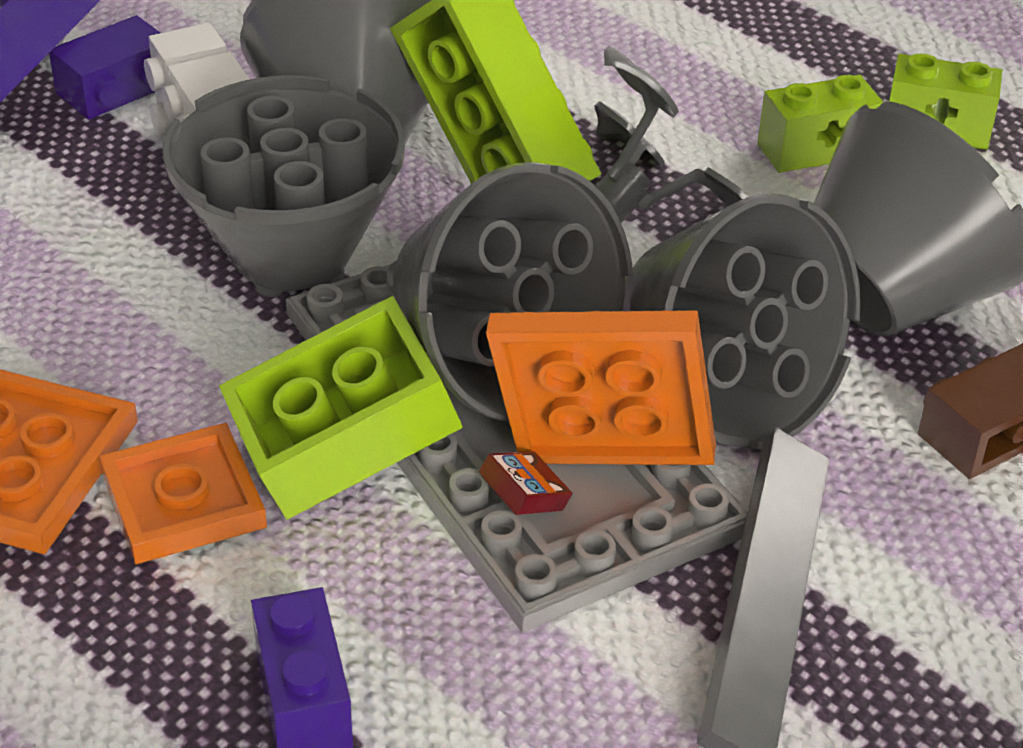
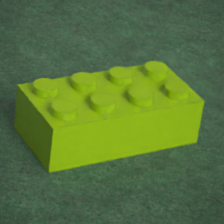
M431 0L390 28L471 184L495 169L511 164L529 162L561 166L580 174L588 181L601 175L593 158L591 147L582 137L567 107L566 99L557 88L541 57L539 46L531 37L514 4V0Z

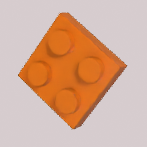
M227 422L99 455L102 475L135 565L267 528L265 507Z

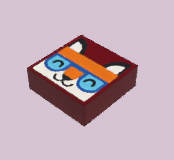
M535 451L490 453L479 470L482 478L515 515L563 511L573 494Z

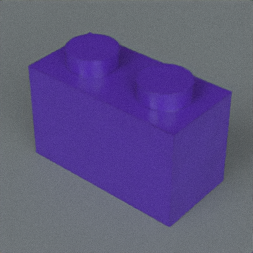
M138 15L55 46L49 52L55 93L88 120L155 93V91L151 90L147 81L144 60L151 58L148 36L160 34L161 32Z
M323 587L252 599L251 608L256 654L275 748H353L351 699Z

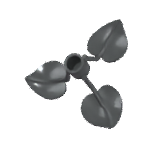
M608 46L604 50V65L615 67L625 82L642 95L645 105V113L636 129L626 118L603 102L598 101L594 105L598 119L596 136L610 138L626 144L617 162L595 186L612 205L620 222L622 223L638 205L647 212L655 202L691 183H698L709 188L728 206L750 197L735 183L709 167L705 171L695 169L649 194L645 191L651 181L635 166L636 162L643 153L660 167L664 165L665 161L643 136L659 108L672 118L678 114L679 110L668 92L651 74L635 65L618 50Z

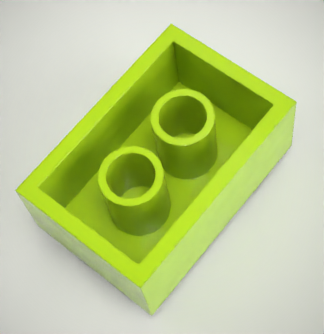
M394 296L371 306L219 385L260 478L287 520L463 428L442 380Z

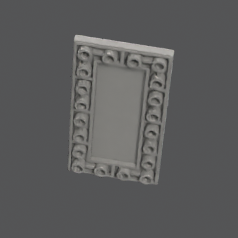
M391 264L383 267H371L363 271L362 274L332 284L316 285L307 292L287 298L286 308L288 317L305 340H308L371 306L394 296L387 286V273ZM445 385L444 387L463 428L397 462L406 477L522 633L741 540L748 513L705 465L547 464L573 493L564 510L515 515L479 473L488 454L517 452L510 423L477 413L458 400Z

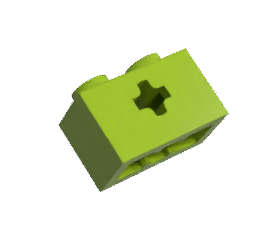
M898 53L889 102L903 104L927 114L954 131L972 147L988 150L1000 99L1003 69L992 68L985 63L977 61L959 63L940 60L924 53L913 55Z
M842 75L832 80L808 84L794 83L784 88L766 90L763 96L757 144L778 173L830 164L848 119L861 106L867 104L869 109H877L883 101L861 75Z

